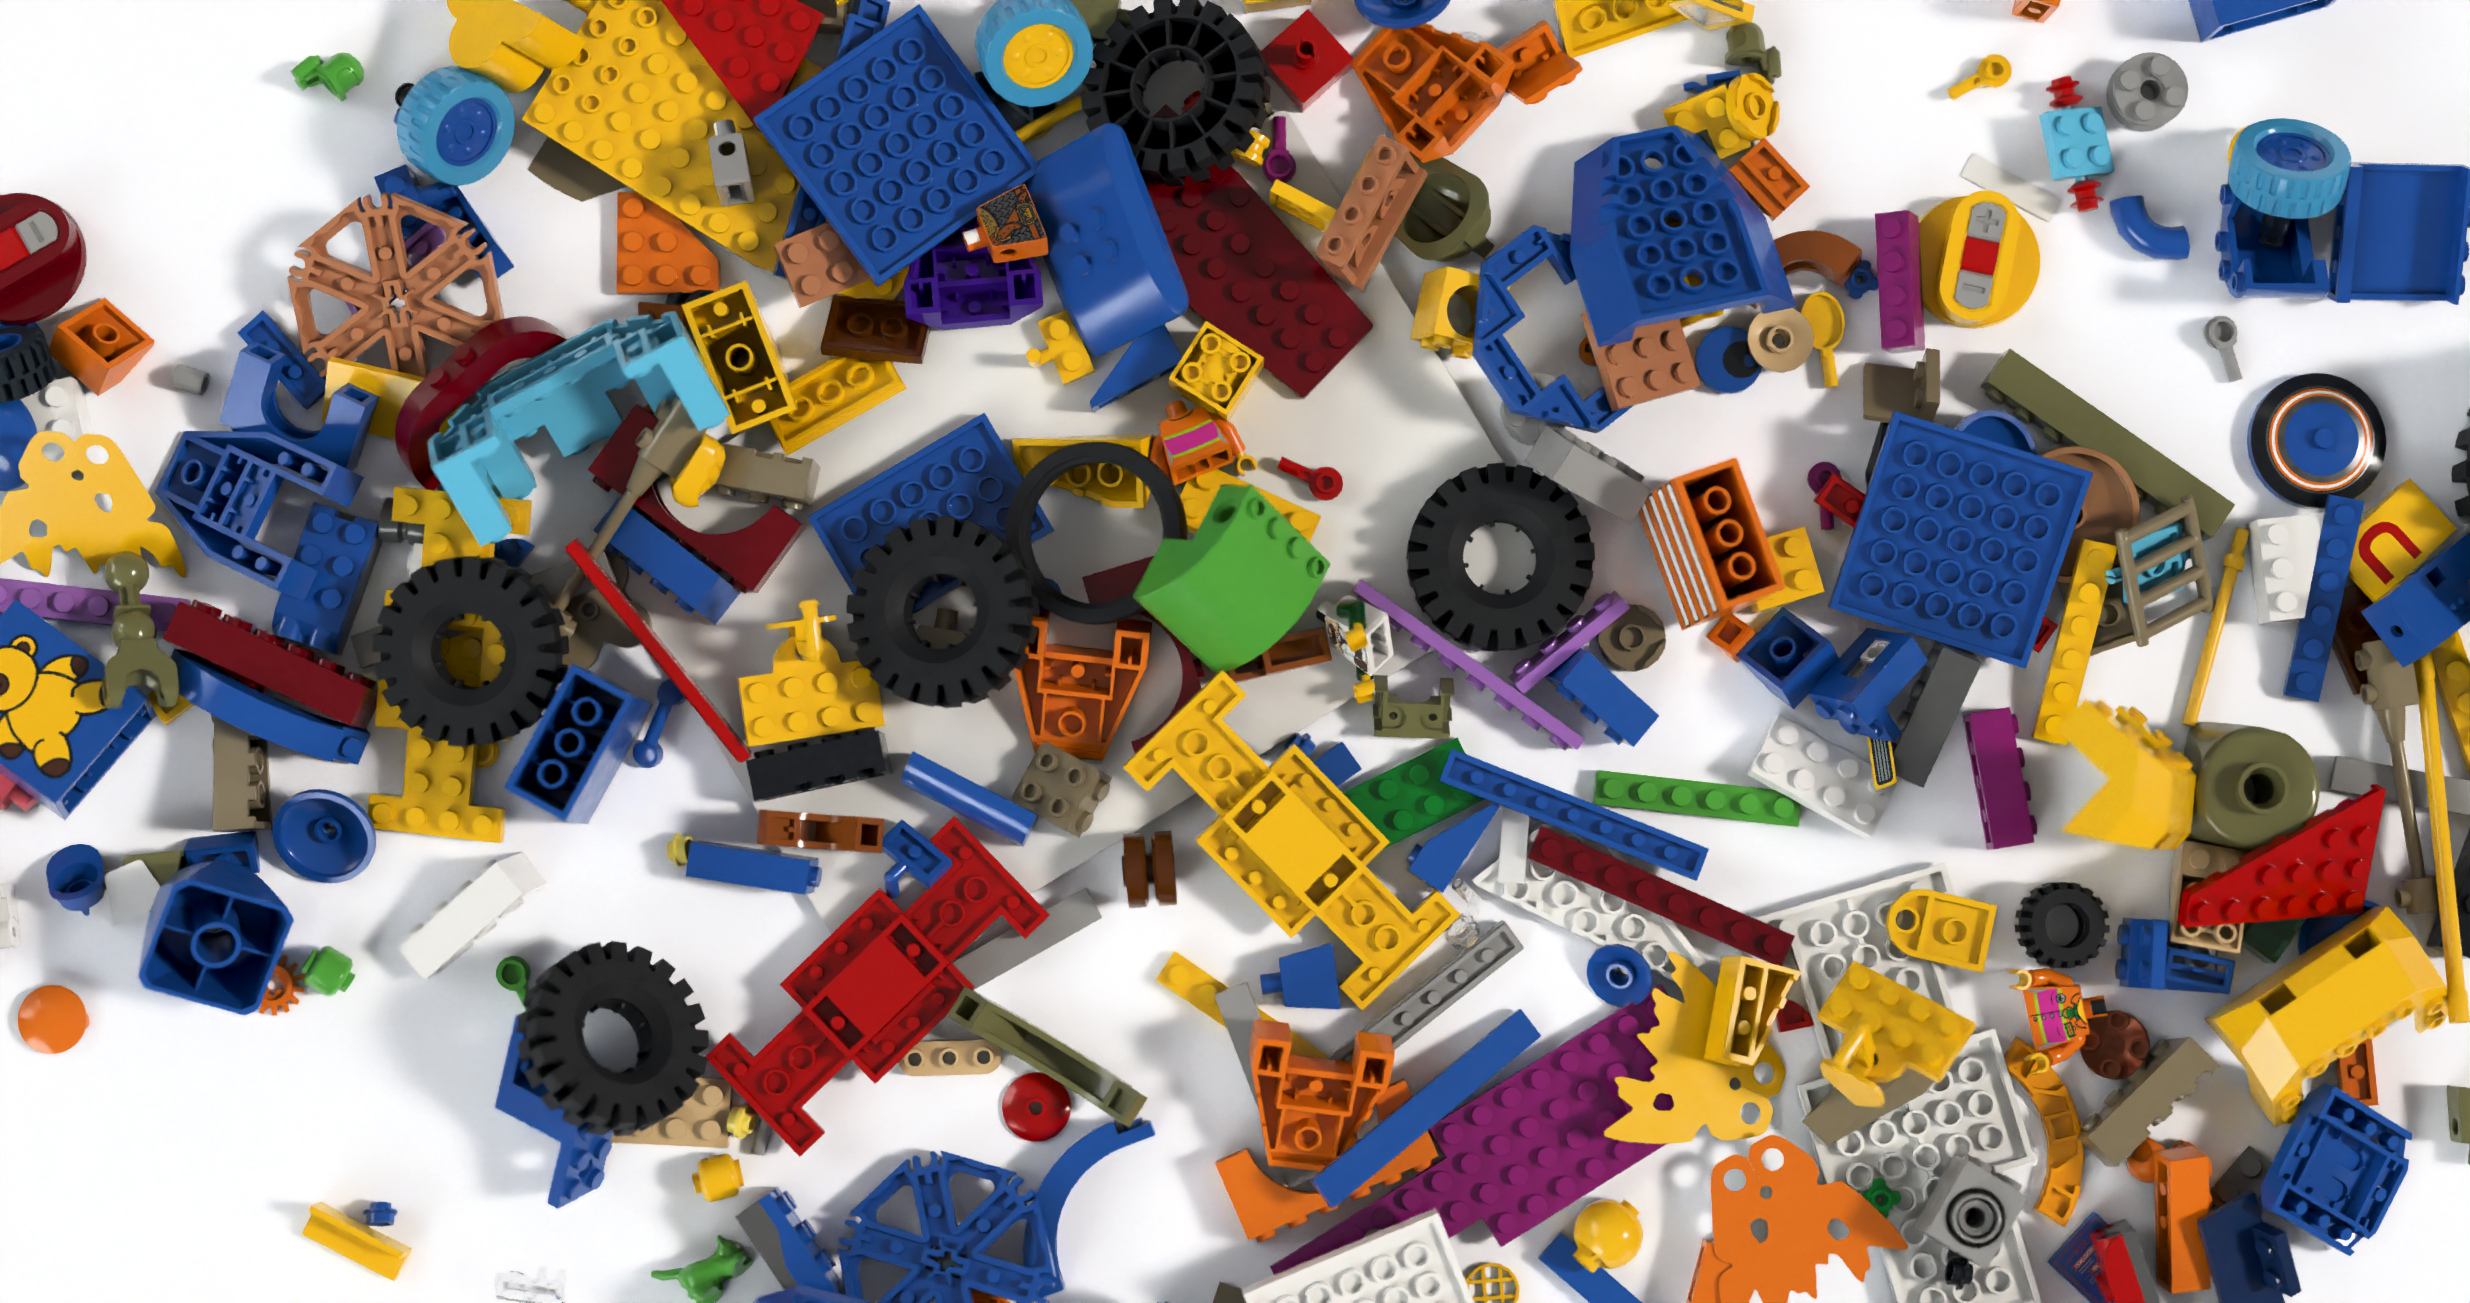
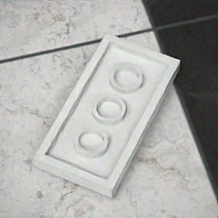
M1779 714L1774 719L1747 774L1867 841L1873 836L1897 785L1896 783L1875 790L1871 764Z

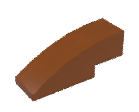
M1325 627L1284 635L1268 650L1250 662L1225 673L1235 683L1331 661L1332 657Z

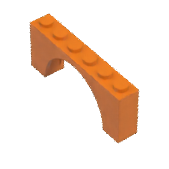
M1404 1078L1389 1084L1384 1095L1381 1094L1376 1102L1378 1124L1412 1097ZM1428 1131L1349 1196L1352 1201L1370 1194L1369 1187L1382 1182L1383 1186L1386 1187L1403 1179L1401 1173L1414 1168L1415 1173L1433 1166L1432 1159L1439 1156ZM1247 1147L1215 1161L1217 1170L1248 1241L1256 1238L1257 1243L1265 1241L1276 1235L1274 1229L1287 1224L1289 1229L1307 1222L1306 1215L1319 1210L1322 1215L1340 1207L1338 1204L1335 1208H1330L1318 1191H1303L1278 1183L1260 1169L1251 1157Z

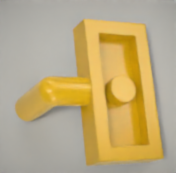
M1066 310L1037 321L1048 348L1041 351L1035 348L1028 350L1026 356L1032 367H1038L1053 360L1064 386L1095 373L1083 341Z

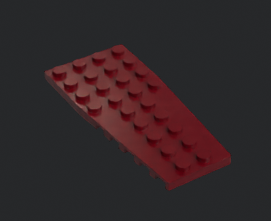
M1165 104L1153 117L1162 119V117L1173 118L1179 115ZM1215 164L1209 167L1211 178L1195 183L1190 176H1185L1184 186L1168 187L1161 178H1159L1157 185L1145 182L1188 292V306L1203 320L1205 319L1213 326L1264 357L1263 367L1272 373V376L1281 383L1283 382L1298 394V397L1301 399H1305L1372 330V322L1232 166H1229L1222 172Z

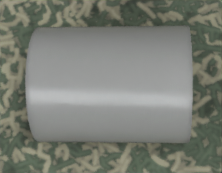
M180 363L176 365L171 377L172 386L201 396L206 392L210 382L209 373Z

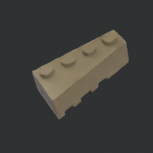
M211 714V719L214 723V738L212 742L214 754L213 831L232 833L272 830L268 740L246 732Z

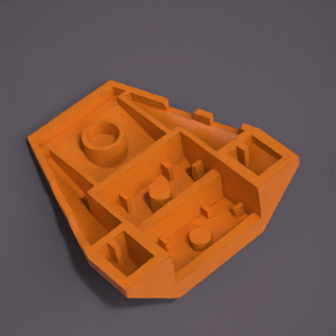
M1425 23L1407 29L1383 27L1354 57L1352 67L1396 141L1407 146L1411 155L1420 162L1425 163L1454 154L1500 105L1515 68V63L1489 43L1483 41L1479 43L1463 38L1461 34L1455 32L1449 34L1436 30L1433 25Z

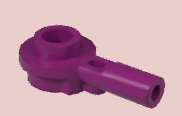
M1284 116L1273 117V149L1264 159L1262 166L1264 176L1272 183L1276 179L1287 183L1294 177L1296 172L1295 160L1289 154V151L1286 150V117Z
M1820 462L1810 469L1807 482L1815 495H1817L1832 472L1842 478L1840 470L1836 465L1830 462ZM1819 505L1821 530L1835 529L1834 515Z

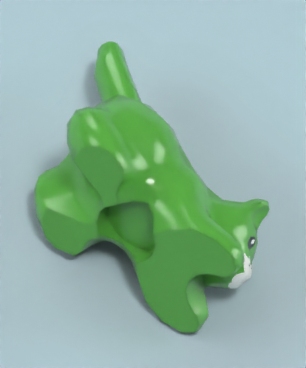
M718 1235V1247L712 1256L688 1264L684 1268L653 1270L651 1276L661 1281L677 1279L680 1286L687 1291L688 1297L695 1300L696 1303H716L723 1296L724 1281L742 1275L750 1268L754 1260L751 1257H747L741 1243H736L733 1240L725 1239Z

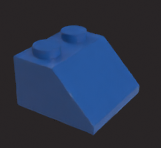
M1784 607L1736 654L1738 659L1771 693L1792 709H1795L1808 696L1811 688L1839 659L1829 640Z

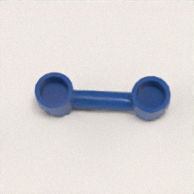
M671 679L665 680L658 687V707L643 742H638L633 748L634 760L643 768L656 767L661 763L663 749L658 744V740L672 706L683 704L687 700Z

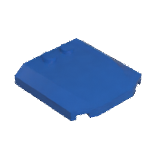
M2324 1082L2307 1094L2260 1186L2262 1207L2339 1252L2351 1256L2355 1252L2351 1248L2363 1237L2369 1240L2378 1231L2408 1171L2409 1159L2404 1158L2406 1139L2411 1141L2412 1133L2339 1088Z

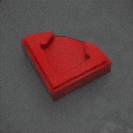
M1787 999L1783 1009H1779L1775 1017L1778 1032L1780 1033L1814 1026L1809 1013L1801 1005Z

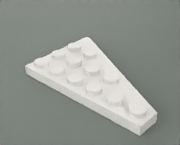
M1547 823L1541 825L1626 862L1617 850ZM1540 827L1528 835L1527 856ZM1526 858L1525 883H1498L1499 859L1471 879L1475 886L1601 947L1609 944H1621L1633 948L1645 958L1651 971L1672 981L1674 980L1671 974L1676 968L1668 957L1669 951L1684 957L1695 967L1704 962L1673 921Z

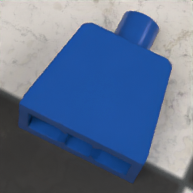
M1333 943L1323 944L1278 958L1280 972L1260 974L1262 995L1283 993L1285 1007L1341 1009Z

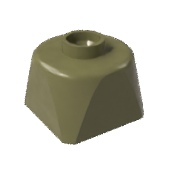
M2199 722L2196 724V727L2189 729L2183 755L2194 764L2191 769L2197 775L2191 834L2185 840L2252 852L2261 846L2270 844L2273 839L2282 834L2289 836L2304 828V822L2314 817L2320 796L2318 772L2310 755L2294 738L2288 734L2263 727L2231 723ZM2249 776L2255 782L2257 789L2256 798L2253 803L2246 798L2244 793V783Z

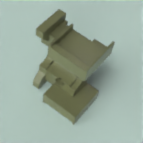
M1374 675V736L1450 739L1449 721H1452L1450 697L1455 695L1453 678H1440L1439 696H1431L1425 702L1411 703L1399 699L1396 694H1388L1387 675Z

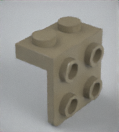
M1043 742L1040 744L1014 791L1012 799L1016 804L1080 838L1081 834L1091 826L1094 818L1093 813L1098 803L1103 801L1110 790L1109 783L1112 777L1048 742Z

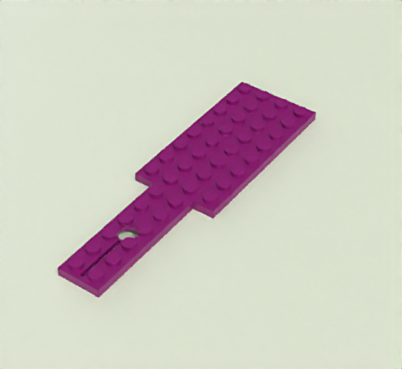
M1662 984L1654 987L1669 996ZM1654 988L1651 989L1643 1002L1634 1006L1633 1001L1625 1007L1618 1009L1438 1121L1429 1131L1445 1158L1270 1265L1269 1267L1273 1274L1276 1275L1360 1240L1371 1229L1379 1228L1384 1230L1434 1208L1438 1211L1448 1239L1482 1218L1499 1247H1502L1665 1146L1666 1144L1626 1142L1611 1139L1604 1135V1131L1633 1110V1107L1618 1095L1619 1087L1615 1077L1631 1078L1643 1082H1650L1655 1078L1650 1068L1658 1061L1637 1037L1640 1033H1650L1652 1027L1660 1025L1654 1013L1656 1006L1652 998ZM1659 1093L1654 1100L1653 1107L1659 1111H1670L1674 1107L1672 1096Z

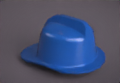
M70 845L59 850L51 857L47 864L46 877L49 893L65 909L81 911L85 916L90 915V907L100 902L104 896L103 882L105 875L102 858L98 850L91 845Z

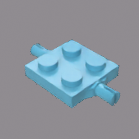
M2173 522L2132 543L2131 548L2134 561L2183 537L2182 523ZM2188 549L2137 575L2140 593L2184 571L2186 561L2191 559L2190 550ZM2121 566L2105 572V575H2108L2105 579L2109 584L2123 580ZM2123 582V602L2128 603Z

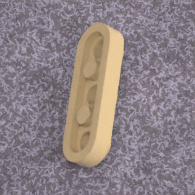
M986 1039L920 1041L898 1064L901 1070L909 1076L989 1074L999 1067L1002 1060V1052L999 1046ZM984 1050L990 1054V1061L983 1064L979 1062L978 1053ZM946 1052H953L955 1054L956 1061L954 1064L948 1065L944 1062L943 1056ZM911 1053H918L921 1056V1063L914 1066L909 1062Z

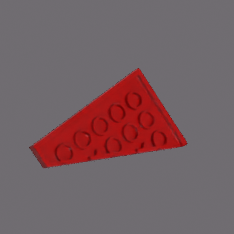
M2379 784L2370 785V791L2356 799L2351 800L2347 798L2338 803L2335 808L2327 809L2305 821L2304 828L2289 836L2282 834L2273 839L2270 844L2261 846L2239 858L2240 863L2223 873L2217 870L2208 875L2204 881L2196 882L2183 889L2177 922L2184 928L2361 914L2386 789Z

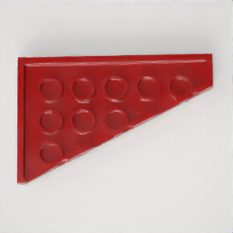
M661 0L758 131H760L753 122L754 117L786 96L825 18L823 13L797 0Z

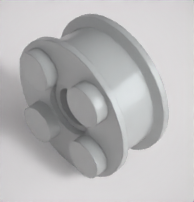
M2156 52L2135 55L2118 67L2110 77L2106 90L2107 104L2113 117L2124 127L2139 132L2159 129L2176 118L2183 110L2188 98V82L2182 68L2172 58ZM2141 85H2147L2152 89V100L2142 96L2140 91Z

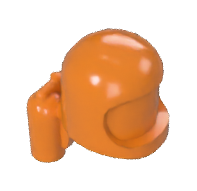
M2147 1137L2128 1156L2126 1160L2128 1171L2134 1178L2143 1183H2155L2154 1151L2165 1150L2166 1148L2150 1137ZM2180 1139L2178 1143H2174L2168 1149L2188 1146L2197 1147L2188 1141L2185 1142Z

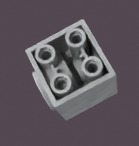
M1967 1154L1965 1158L1954 1155L1912 1227L1958 1255L1966 1257L1968 1261L1987 1270L2029 1196L2020 1191L2023 1187L2022 1184L1996 1172L1995 1176L1992 1175L1990 1171L1993 1167L1977 1157ZM1972 1208V1216L1965 1222V1213L1968 1209Z

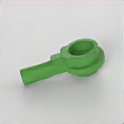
M519 956L506 957L499 962L496 968L497 981L502 987L515 991L520 1001L523 1002L530 989L527 984L531 976L530 966L525 959Z

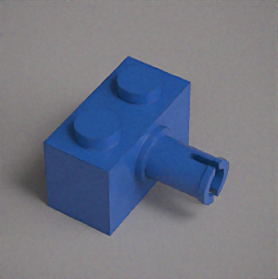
M406 164L374 177L380 194L388 192L390 195L395 192L429 207L458 196L457 190L453 188L455 186L446 185L439 181L421 187L415 172ZM412 215L404 216L401 220L404 242L422 228L427 221Z

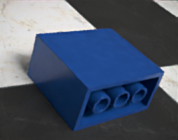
M572 664L506 782L504 789L565 822L588 824L654 704L596 672Z

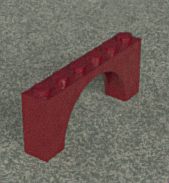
M637 403L634 405L587 469L595 475L592 481L608 493L613 488L623 496L638 459V452L641 449L635 445L636 440L645 427L653 431L658 423V419L654 414ZM657 480L641 497L637 498L632 506V509L636 512L640 508L650 516L648 521L662 532L668 529L677 536L675 542L689 553L695 549L705 557L702 562L716 573L723 569L731 575L732 578L729 582L745 594L749 589L756 593L760 591L806 528V526L783 509L773 505L763 517L744 529L726 534L700 533L682 524L669 511L660 495Z
M1154 556L1082 577L1089 603L1097 604L1114 601L1135 590L1139 586ZM1147 610L1139 614L1155 622L1169 635L1178 650L1182 663L1183 677L1181 691L1172 712L1154 731L1131 742L1134 754L1202 689L1199 679L1205 678L1200 659L1193 660L1190 650Z

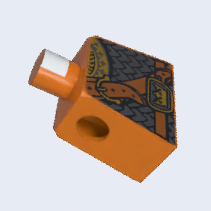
M1025 184L1019 185L980 205L976 209L979 227L962 232L968 252L987 246L994 263L1048 254L1047 236Z

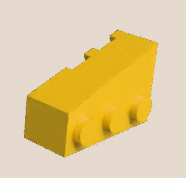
M1745 956L1723 957L1720 964L1704 1059L1730 1066H1754L1773 1029L1771 1024L1779 1009H1783L1787 1001L1785 997L1793 981L1798 980L1802 971Z

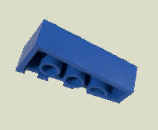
M619 498L593 529L594 532L599 533L619 502ZM632 508L605 548L614 556L619 551L628 557L624 564L638 575H641L645 570L653 577L649 583L664 595L669 590L678 596L675 600L678 606L690 615L696 610L714 625L740 594L738 590Z

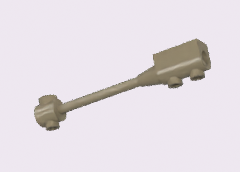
M677 396L672 401L664 398L660 402L654 413V416L660 420L653 431L645 427L636 440L635 445L641 449L638 452V459L627 483V490L588 548V551L596 561L637 498L641 497L663 472L676 478L707 431V428L698 431L685 406ZM578 565L554 602L548 601L552 609H560L565 622L564 625L559 626L561 636H568V641L576 629L577 622L572 620V614L565 609L587 577Z
M2382 640L2361 643L2362 650L2355 652V664L2359 671L2366 670L2368 684L2361 685V699L2365 705L2372 704V710L2375 711L2385 739L2390 746L2411 878L2402 879V887L2395 889V902L2398 908H2406L2407 914L2439 911L2436 875L2426 876L2403 743L2405 741L2406 706L2420 704L2414 664L2411 663L2403 668Z

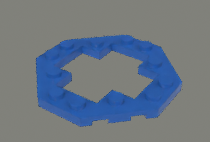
M1533 225L1481 263L1472 356L1511 413L1596 434L1608 427L1633 406L1612 412L1603 385L1582 401L1565 374L1558 376L1540 390L1503 336L1506 331L1526 317L1507 287L1546 258L1564 285L1576 279L1570 262L1571 235L1551 233L1546 231L1547 228Z

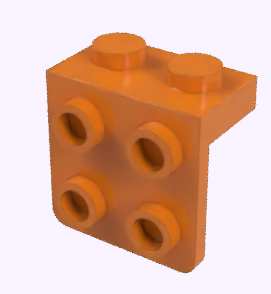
M1544 20L1497 48L1515 63V68L1505 91L1526 105L1541 102L1550 91L1558 86H1565L1575 80L1576 75L1583 70L1580 62L1561 50L1549 24Z

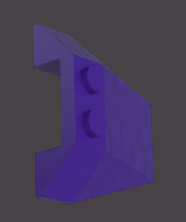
M976 217L910 265L908 275H906L904 281L906 318L940 330L1011 325L1044 306L1041 272L1033 258L994 263L987 246L968 252L962 232L979 227Z

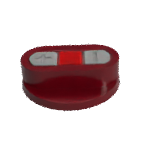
M28 193L0 195V324L24 325L51 316L73 297L84 276L87 255L85 240L79 225L63 207L44 197Z

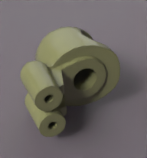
M1753 22L1729 28L1726 33L1728 52L1724 56L1725 63L1733 66H1754L1757 74L1763 76L1771 85L1774 84V79L1782 76L1780 51L1775 46L1765 49L1763 31Z

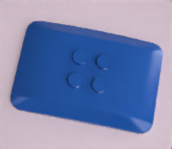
M1115 123L1103 124L1038 160L1039 166L1036 174L1024 184L1027 187L1047 236L1048 254L1043 255L1062 305L1083 341L1087 353L1095 357L1105 355L1183 315L1189 305L1188 292L1123 128Z

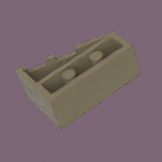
M720 443L724 447L726 458L719 478L713 485V487H716L715 493L735 497L736 491L749 494V500L768 504L769 498L782 501V507L802 511L803 505L812 507L820 466L813 459L803 457L802 460L785 457L786 455L774 452L770 454L753 448Z

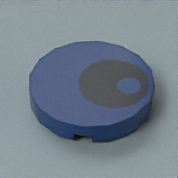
M1726 326L1714 329L1702 339L1695 353V369L1699 379L1706 387L1720 394H1735L1743 392L1756 381L1761 373L1762 366L1757 364L1749 352L1747 344L1748 332L1742 328Z

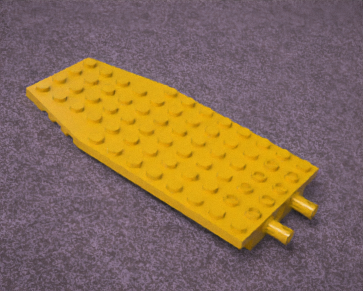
M564 0L587 14V18L576 33L577 36L586 40V43L578 56L569 64L560 68L545 67L550 70V75L522 117V121L751 265L773 272L777 261V254L772 244L783 240L799 182L765 136L758 131L661 0ZM804 58L786 95L824 69ZM733 120L736 133L743 134L756 202L728 207L721 206L715 187L708 138L715 136L713 124L717 121ZM910 265L878 288L870 279L838 294L856 299L868 298L895 301L904 287L906 275H908Z

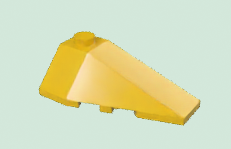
M1155 434L1012 439L1013 461L1021 475L1025 477L1038 462L1053 452L1070 445L1085 442L1120 444L1132 448L1149 458ZM1093 463L1076 467L1058 477L1050 485L1071 491L1072 494L1080 497L1085 496L1099 501L1102 505L1111 508H1145L1150 494L1149 488L1136 475L1120 466L1108 463Z

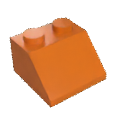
M104 297L57 325L49 350L54 359L99 396L120 383L152 348L155 340Z

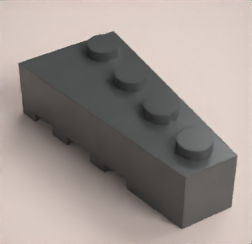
M1938 641L1934 642L1926 657L1928 662L1924 665L1919 679L1915 681L1909 695L1911 699L1906 710H1902L1897 719L1896 725L1902 733L1894 742H1891L1896 776L1922 788L1925 786L1982 664L1975 653Z

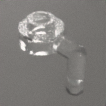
M1458 878L1452 883V889L1468 905L1464 913L1444 931V937L1455 949L1462 950L1472 946L1478 939L1480 925L1475 920L1483 906V900L1462 878Z

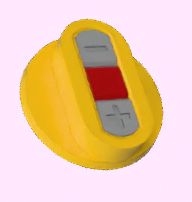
M1984 190L1967 196L1951 198L1934 206L1919 220L1923 307L1930 314L1956 327L1979 329L2006 321L2027 303L2037 284L2040 271V251L2037 239L2030 225L2006 196L1998 192Z

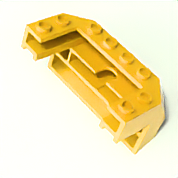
M2085 698L2057 728V731L2101 770L2109 780L2070 820L2061 832L2149 850H2176L2191 834L2197 775L2191 769L2194 764L2179 751L2175 752L2170 747L2174 742L2160 729L2153 732L2145 724L2148 718L2133 705L2129 709L2126 706L2119 705L2114 711L2100 698L2096 702Z
M2374 906L2205 1017L2204 1020L2247 1071L2251 1098L2273 1125L2278 1128L2284 1123H2293L2304 1102L2303 1080L2309 1076L2316 1077L2327 1069L2328 1064L2338 1057L2345 1058L2356 1050L2358 1044L2367 1038L2374 1039L2385 1031L2387 1025L2397 1018L2399 1020L2405 1019L2414 1012L2415 1030L2419 1034L2428 1028L2433 1030L2443 1024L2447 1018L2446 1016H2448L2447 986L2416 937L2388 906Z

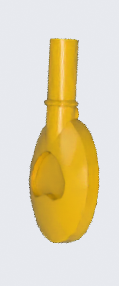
M1816 292L1805 300L1801 313L1811 325L1814 336L1813 348L1820 351L1819 359L1822 365L1825 388L1838 387L1834 359L1836 356L1833 349L1840 343L1843 337L1845 319L1843 310L1834 296L1826 292Z

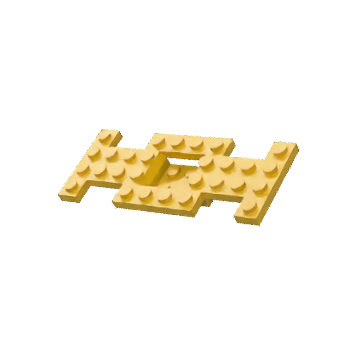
M394 486L391 521L425 524L421 568L434 565L437 561L457 557L480 556V558H494L495 543L489 542L482 547L480 546L446 491ZM498 497L510 517L512 531L508 533L529 535L532 500ZM386 589L384 606L391 605L393 602L389 595L395 589ZM466 613L464 614L465 619L459 621L455 619L447 627L448 630L467 631V633L450 639L447 637L442 639V659L446 661L445 667L456 680H464V684L467 686L482 687L481 682L487 680L492 682L502 669L500 664L505 660L504 641L500 640L502 636L492 622L482 621V616ZM385 679L378 680L375 726L408 730L403 796L375 792L369 794L368 816L374 828L493 843L504 842L506 808L473 804L478 746L448 745L447 740L436 742L422 736V728L419 726L410 728L398 717L402 712L398 705L389 706L382 694V691L388 688ZM512 737L507 738L503 741H510L512 740Z
M1221 669L1123 765V768L1147 792L1173 768L1219 816L1195 838V841L1290 938L1296 935L1317 915L1351 949L1361 962L1338 983V986L1363 1011L1461 914L1436 889L1410 912L1380 882L1366 865L1390 841L1294 743L1269 767L1222 720L1247 694Z

